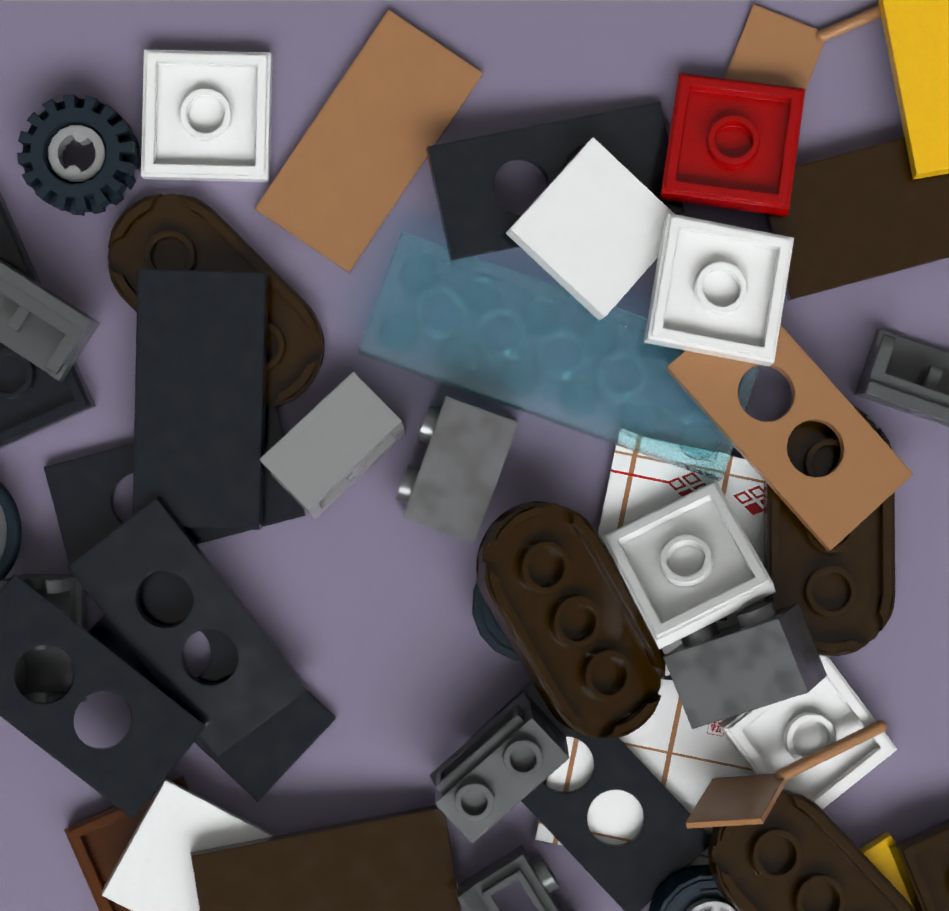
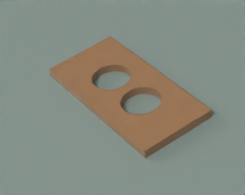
M781 324L775 361L767 367L774 368L785 376L790 385L792 397L787 412L775 421L765 422L752 418L744 411L738 398V386L742 376L749 369L763 365L685 350L665 369L827 551H831L913 475L912 471ZM816 421L823 423L834 431L839 440L841 451L839 461L836 467L825 476H807L798 471L789 459L787 451L789 436L794 428L803 422Z

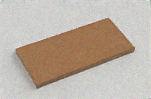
M388 10L255 207V210L350 273L428 158L426 148L438 143L482 78L483 73Z

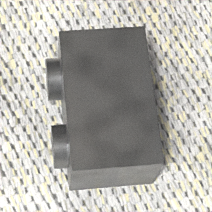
M447 396L442 408L430 404L417 439L428 444L421 467L418 468L408 464L396 497V501L407 504L402 518L475 544L519 422Z
M773 601L758 604L736 615L738 624L719 630L717 623L714 622L682 638V644L663 657L692 729L809 693L827 676L798 603L776 610Z

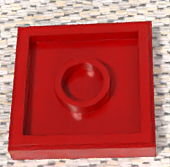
M679 73L660 200L787 217L790 208L806 89Z

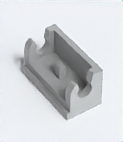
M353 371L259 460L278 483L315 520L406 435L402 420Z

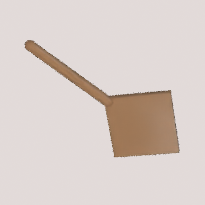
M753 4L724 78L806 89L824 43L881 18L879 5L818 30Z
M878 720L777 770L775 774L713 778L685 822L687 829L763 824L788 779L885 732L887 729L886 722Z

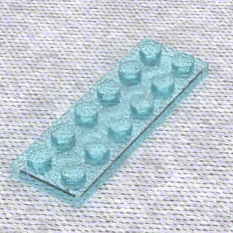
M401 231L358 349L360 355L717 481L724 477L734 447L665 369L685 350L644 343L647 317L615 306L605 318L598 320L562 287L477 257L450 261L447 247ZM760 366L749 369L740 380L738 398L744 411H746Z

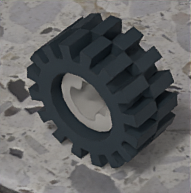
M75 94L63 95L64 101L57 103L53 99L45 102L42 105L46 110L40 115L33 112L29 116L27 121L32 125L27 133L21 131L18 142L23 144V153H17L18 164L24 167L25 173L22 174V177L26 184L32 187L35 191L34 194L46 203L61 211L70 212L73 215L85 216V212L99 214L105 212V206L111 203L115 206L124 200L121 194L126 188L132 190L137 181L133 178L135 169L140 170L141 158L136 153V148L140 147L136 136L130 130L129 124L108 104L105 105L97 98L87 95L85 99H80ZM72 140L78 141L83 146L92 142L95 147V160L85 171L76 165L65 167L63 151L66 150L67 147L65 146L67 144H71Z

